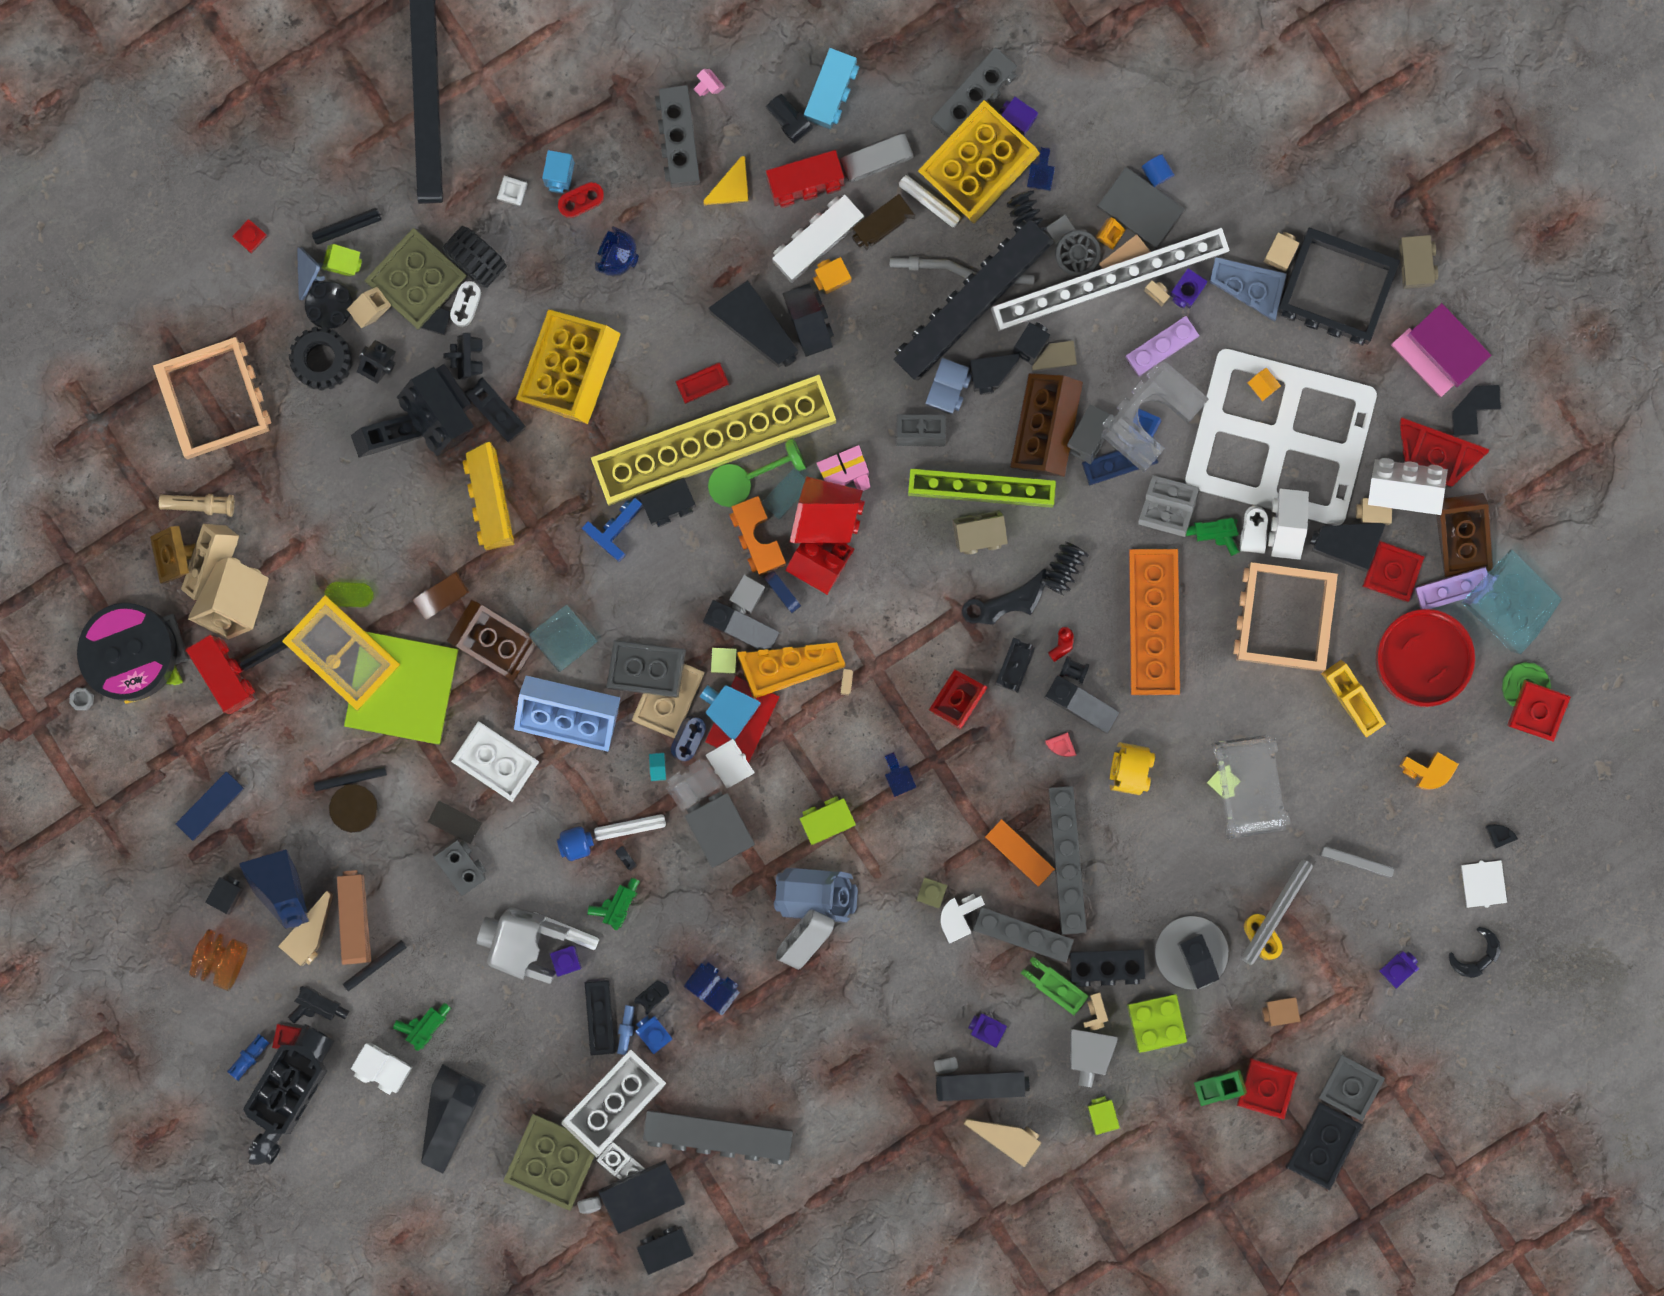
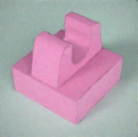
M703 69L697 75L701 82L694 90L699 96H705L708 92L718 94L725 86L710 69Z

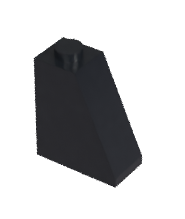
M1386 524L1322 526L1319 532L1314 531L1310 541V544L1313 545L1312 552L1366 572L1370 568Z

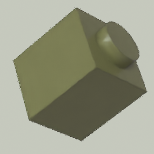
M924 877L916 901L940 909L948 885Z

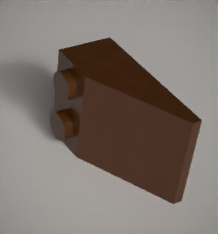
M1484 493L1444 498L1441 515L1436 514L1444 576H1454L1481 567H1486L1487 571H1493L1489 504Z
M472 599L447 639V642L513 682L539 641Z

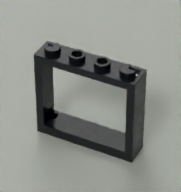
M1309 227L1293 266L1278 312L1282 313L1281 316L1287 318V320L1295 321V319L1304 321V325L1311 329L1323 328L1327 330V334L1340 338L1342 335L1350 338L1349 342L1353 344L1368 345L1371 342L1400 260ZM1311 243L1388 271L1366 332L1289 304Z

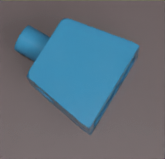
M707 685L700 695V698L710 704L705 713L734 741L761 705L758 700L727 685L723 687L720 693Z

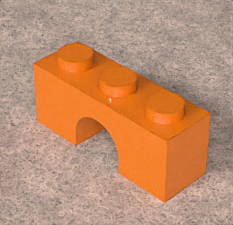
M759 496L732 506L733 513L729 514L734 528L739 526L742 535L738 536L743 550L748 548L751 558L747 560L752 572L757 571L759 576L785 566L786 562L777 541L770 544H761L754 538L755 528L759 524L768 521Z

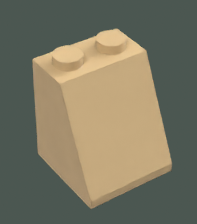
M227 557L216 562L188 619L228 640L252 630L269 578L261 574L258 569L249 568L233 557Z

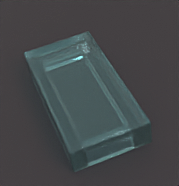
M793 468L761 502L762 505L780 520L800 498L806 478Z

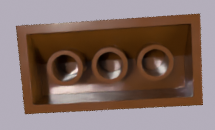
M1028 374L1010 468L1043 475L1065 477L1070 451L1067 444L1073 435L1083 382L1064 375Z

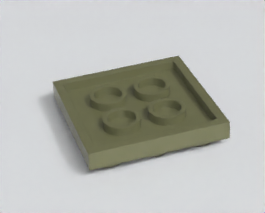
M412 228L364 281L372 289L378 287L392 307L419 330L465 281L467 276L416 229Z
M533 1113L503 1182L571 1211L595 1155L565 1127Z

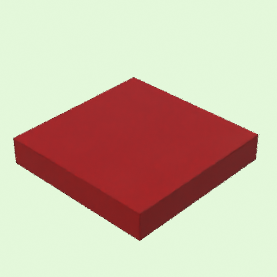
M1379 541L1362 587L1408 603L1425 556Z
M1524 680L1507 725L1554 742L1571 696Z
M1250 1058L1244 1078L1247 1093L1239 1096L1237 1106L1284 1120L1298 1073Z

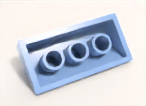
M525 676L519 694L514 730L608 752L618 714L620 697Z

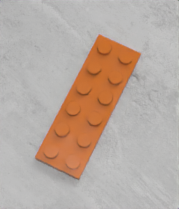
M1129 549L1131 695H1180L1178 549Z

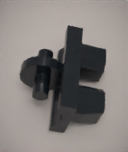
M463 333L457 336V344H450V352L443 353V359L450 360V368H457L458 360V379L460 380L483 373L482 361H471V352H482V339L471 337V333Z

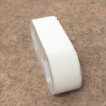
M467 281L461 284L452 306L451 320L459 327H465L471 323L480 300L481 291L474 282ZM473 287L476 295L470 296L467 303L465 302L466 294L463 291ZM463 305L467 306L465 309V314L468 316V318H463L462 321L459 322L458 317L455 314L456 312L460 313L462 311Z

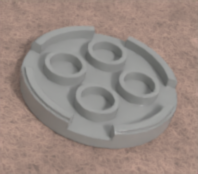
M1187 916L1176 919L1168 924L1158 936L1155 945L1156 964L1167 981L1177 987L1197 989L1178 944L1199 934H1202L1219 977L1226 968L1228 944L1225 936L1214 923L1205 918Z

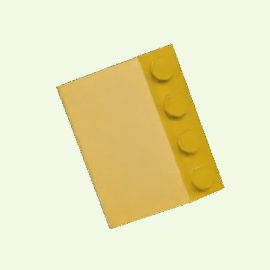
M984 100L918 172L975 224L1036 159L1040 152Z
M548 309L516 400L568 419L588 424L621 333L607 325Z
M491 442L484 443L466 453L467 460H463L465 475L470 474L471 483L467 484L470 498L475 499L476 507L472 508L474 521H479L481 531H477L479 545H484L485 550H491L515 544L497 453Z

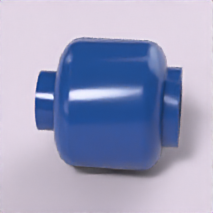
M581 826L562 831L560 838L556 839L562 858L566 857L569 861L589 856L591 852L590 846L594 845L590 831L585 833Z

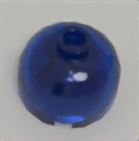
M613 226V232L608 230L599 247L597 255H601L600 263L595 261V270L608 276H620L626 273L630 267L634 268L636 266L639 254H636L637 246L634 238L624 230Z

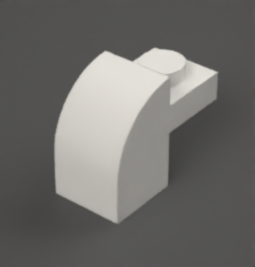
M972 894L961 900L963 904L961 906H958L955 898L946 903L941 912L940 924L949 944L971 933L963 915L985 905L981 896L976 898Z

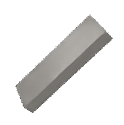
M1326 846L1322 847L1319 856L1388 878L1393 876V867Z

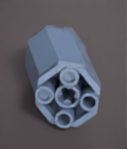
M786 868L783 873L780 872L776 876L777 886L774 908L777 912H781L782 917L802 919L809 910L813 909L834 919V922H848L850 918L847 916L854 914L857 909L858 889L856 884H851L849 879H853L850 873Z

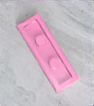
M1408 328L1391 346L1441 398L1454 385L1407 336L1412 331Z

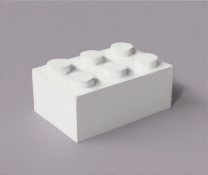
M1389 458L1375 459L1368 505L1441 515L1448 469H1443L1438 465L1420 466L1410 461L1399 463Z

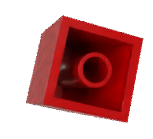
M806 476L797 506L790 542L850 543L852 534L857 535L861 520H856L857 514L862 515L865 505V501L861 500L863 490Z

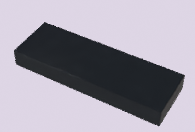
M609 980L584 982L590 1056L615 1054Z

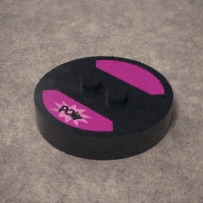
M133 603L110 605L93 615L84 626L77 646L78 665L86 682L101 695L126 702L142 700L159 691L169 680L177 657L175 637L168 623L155 611Z

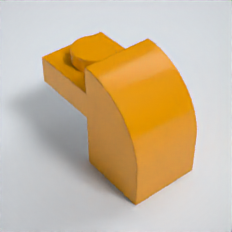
M1436 752L1427 767L1422 766L1409 757H1404L1399 766L1404 769L1402 773L1412 779L1420 778L1415 787L1431 790L1445 785L1451 779L1459 764Z

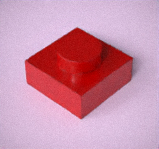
M248 219L232 237L252 254L265 240L267 235Z

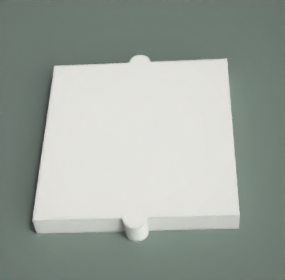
M733 739L706 754V757L715 769V774H718L727 789L754 774L753 769L746 760V755L742 754Z
M1481 860L1476 864L1461 865L1467 908L1477 906L1488 908L1493 904L1507 903L1501 860L1483 862Z

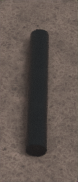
M385 766L321 780L314 782V788L317 792L386 776L387 770Z
M400 940L344 982L343 986L349 992L406 949L407 946Z

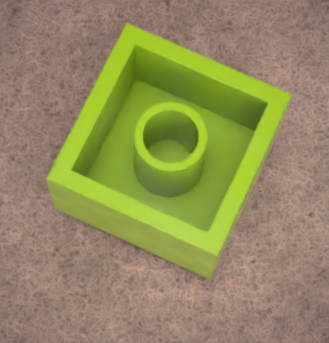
M1177 994L1127 1004L1138 1053L1187 1042Z

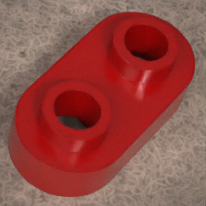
M586 183L563 194L559 198L558 209L566 218L577 217L598 207L603 202V189L597 183ZM590 192L597 194L594 200L588 198ZM569 202L574 203V204H575L574 209H573V210H568V209H566L567 203H569Z

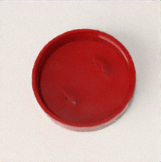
M1432 609L1415 610L1394 620L1381 635L1376 649V669L1386 690L1399 701L1415 707H1434L1458 696L1469 683L1475 666L1474 645L1467 630L1452 616Z

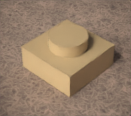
M1151 281L1144 290L1161 307L1170 298L1167 294L1169 290L1160 282L1155 283Z

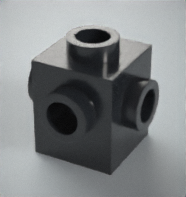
M375 340L370 347L365 346L359 356L361 361L357 373L378 384L385 374L389 375L396 364L393 361L396 351Z

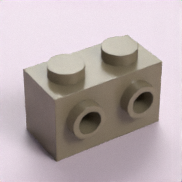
M1431 235L1402 237L1399 240L1403 289L1432 287L1435 284V280H1438V267L1433 265V256H1436L1435 241H1431Z
M1000 510L952 519L956 547L960 553L974 554L978 552V549L983 548L996 550L1000 549L1002 545L1008 544L1004 516Z

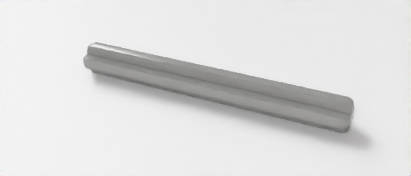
M1304 859L1301 860L1241 956V959L1247 964H1254L1312 870L1313 865Z

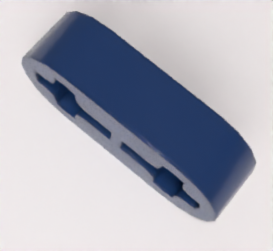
M774 570L763 577L791 614L801 607L800 603Z
M688 716L682 721L671 745L673 757L681 761H689L693 758L706 729L702 719ZM690 724H695L697 730L692 731L689 728ZM680 746L685 747L687 752L682 753L679 750Z

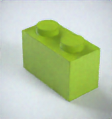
M838 796L825 801L826 806L819 810L814 806L802 812L803 817L799 819L811 845L856 826L844 798L839 800Z

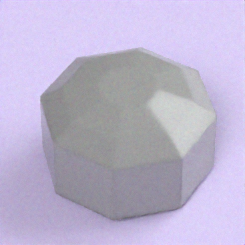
M76 688L70 693L69 703L77 711H87L94 704V695L88 688Z
M955 1057L939 1059L934 1062L935 1070L940 1074L951 1073L958 1068Z
M599 1196L577 1202L579 1212L582 1214L594 1213L602 1207Z

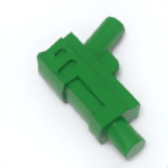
M1230 517L1217 519L1212 522H1195L1193 526L1188 527L1186 536L1196 535L1197 542L1215 540L1216 545H1226L1231 556L1240 553L1233 537L1239 536L1236 528L1237 519Z
M631 877L627 887L619 885L612 901L606 899L602 907L589 905L588 915L604 917L602 923L609 924L614 930H618L619 927H622L631 902L637 895L635 891L640 881Z
M444 1002L438 1011L431 1007L420 1021L414 1018L409 1024L396 1020L393 1029L407 1034L408 1037L405 1041L413 1044L415 1050L419 1051L430 1041L440 1024L445 1022V1016L452 1008Z

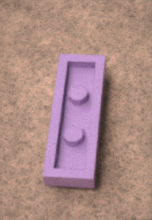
M1185 316L1125 357L1139 377L1198 338L1199 334L1187 316Z
M1486 567L1414 587L1420 609H1432L1492 591Z

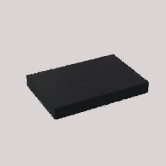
M1318 1102L1285 1168L1330 1190L1363 1125Z
M666 1160L598 1190L618 1234L685 1205L684 1198Z

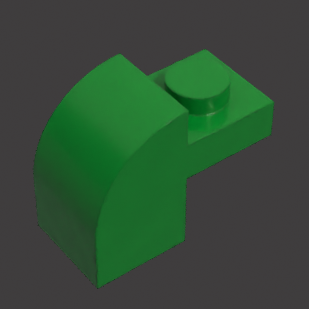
M1240 1069L1194 1082L1201 1106L1218 1101L1222 1102L1247 1093Z

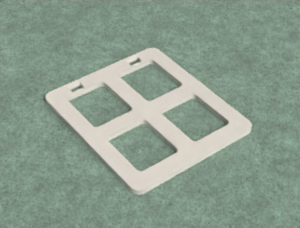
M1223 349L1218 353L1185 483L1199 487V491L1272 510L1273 498H1278L1279 494L1277 492V485L1286 451L1293 450L1335 461L1339 464V470L1330 504L1323 506L1308 502V520L1330 526L1341 525L1346 518L1377 393L1373 387L1230 349ZM1267 368L1276 380L1282 381L1285 384L1277 420L1274 425L1226 414L1222 410L1231 373L1235 369L1257 375L1260 371ZM1303 388L1348 398L1355 402L1351 424L1344 444L1293 430V423ZM1357 413L1366 414L1362 428L1355 426ZM1217 432H1224L1268 444L1269 451L1259 487L1255 488L1209 476L1206 473ZM1339 484L1347 486L1344 500L1336 498Z

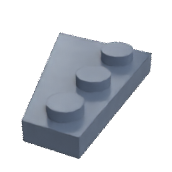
M1215 257L1210 283L1275 322L1286 274Z

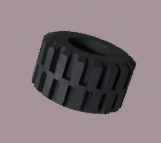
M461 226L442 247L445 255L481 287L488 288L507 267L504 259L490 245L465 226Z
M312 327L310 331H303V335L297 336L294 339L296 341L295 344H291L290 347L291 354H289V360L294 375L311 389H333L336 384H342L344 377H348L350 374L348 372L349 368H352V353L347 342L336 331L329 330L327 327H322V329ZM321 345L330 347L335 355L332 366L323 372L311 370L307 364L310 351Z

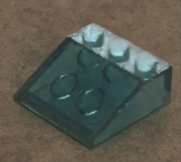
M1510 549L1461 603L1511 652L1522 654L1539 635L1562 599Z

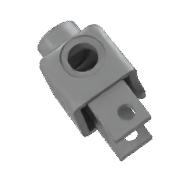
M510 907L501 915L499 921L489 917L484 918L476 944L490 948L487 959L490 967L522 980L528 976L551 984L555 978L556 971L532 964L538 958L540 936L544 934L564 941L568 936L570 928L545 921V915Z

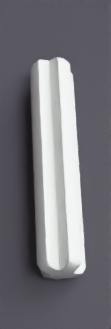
M908 175L901 179L899 186L951 227H955L961 219L960 215Z
M660 814L597 827L594 829L596 840L600 841L663 828L666 826L664 815Z
M546 917L545 921L570 928L565 939L592 950L596 949L599 942L597 937Z

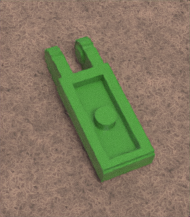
M1032 957L1030 962L1037 969L1039 968L1045 972L1044 975L1038 980L1028 970L1023 969L1021 974L1034 983L1036 988L1075 1016L1089 996L1051 967H1046L1036 958Z

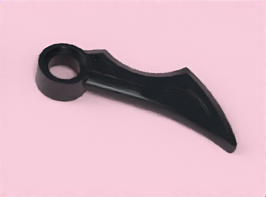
M1046 569L1041 570L1030 581L1012 592L984 603L976 599L967 601L961 610L963 619L970 624L994 625L1002 615L1011 611H1020L1031 615L1044 589V585L1040 581L1041 579H1046ZM970 605H977L980 608L979 617L970 618L967 615V608Z

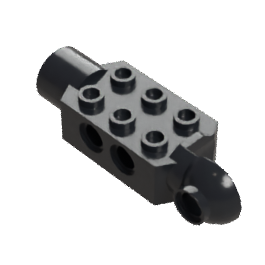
M307 1024L303 1026L293 1045H280L243 1108L247 1118L265 1129L264 1134H258L249 1148L248 1153L251 1156L248 1163L251 1165H261L264 1163L271 1165L281 1150V1146L277 1144L281 1135L291 1134L328 1071L323 1064V1060L333 1045L334 1040Z

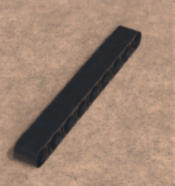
M410 0L418 204L443 203L435 0Z

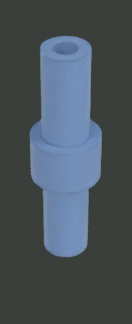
M625 1005L623 1022L619 1025L618 1030L620 1039L617 1054H627L629 1039L633 1035L634 1026H632L634 1006Z

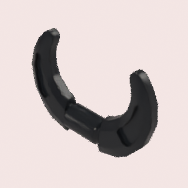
M1477 928V931L1486 938L1487 955L1477 962L1476 965L1474 963H1460L1452 952L1449 953L1450 965L1459 975L1469 978L1478 977L1483 974L1481 971L1493 961L1496 963L1501 952L1500 942L1489 929Z

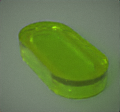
M333 582L325 590V595L338 607L365 608L374 599L372 588L364 583Z

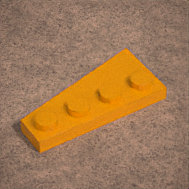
M837 642L806 645L805 647L798 648L785 647L778 650L765 649L758 650L757 652H737L754 699L845 667V662Z

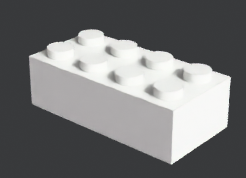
M630 1050L562 1121V1125L592 1154L598 1157L663 1089L666 1083Z

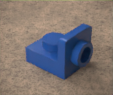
M647 1015L636 1024L639 1027L635 1031L636 1034L640 1036L653 1054L673 1039L656 1016L650 1019Z

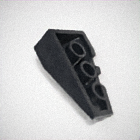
M442 1064L431 1086L421 1160L422 1164L442 1174L486 1087L485 1084Z

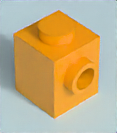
M841 257L833 261L826 259L817 264L818 268L815 269L816 277L813 280L819 291L823 289L825 295L852 282V278Z

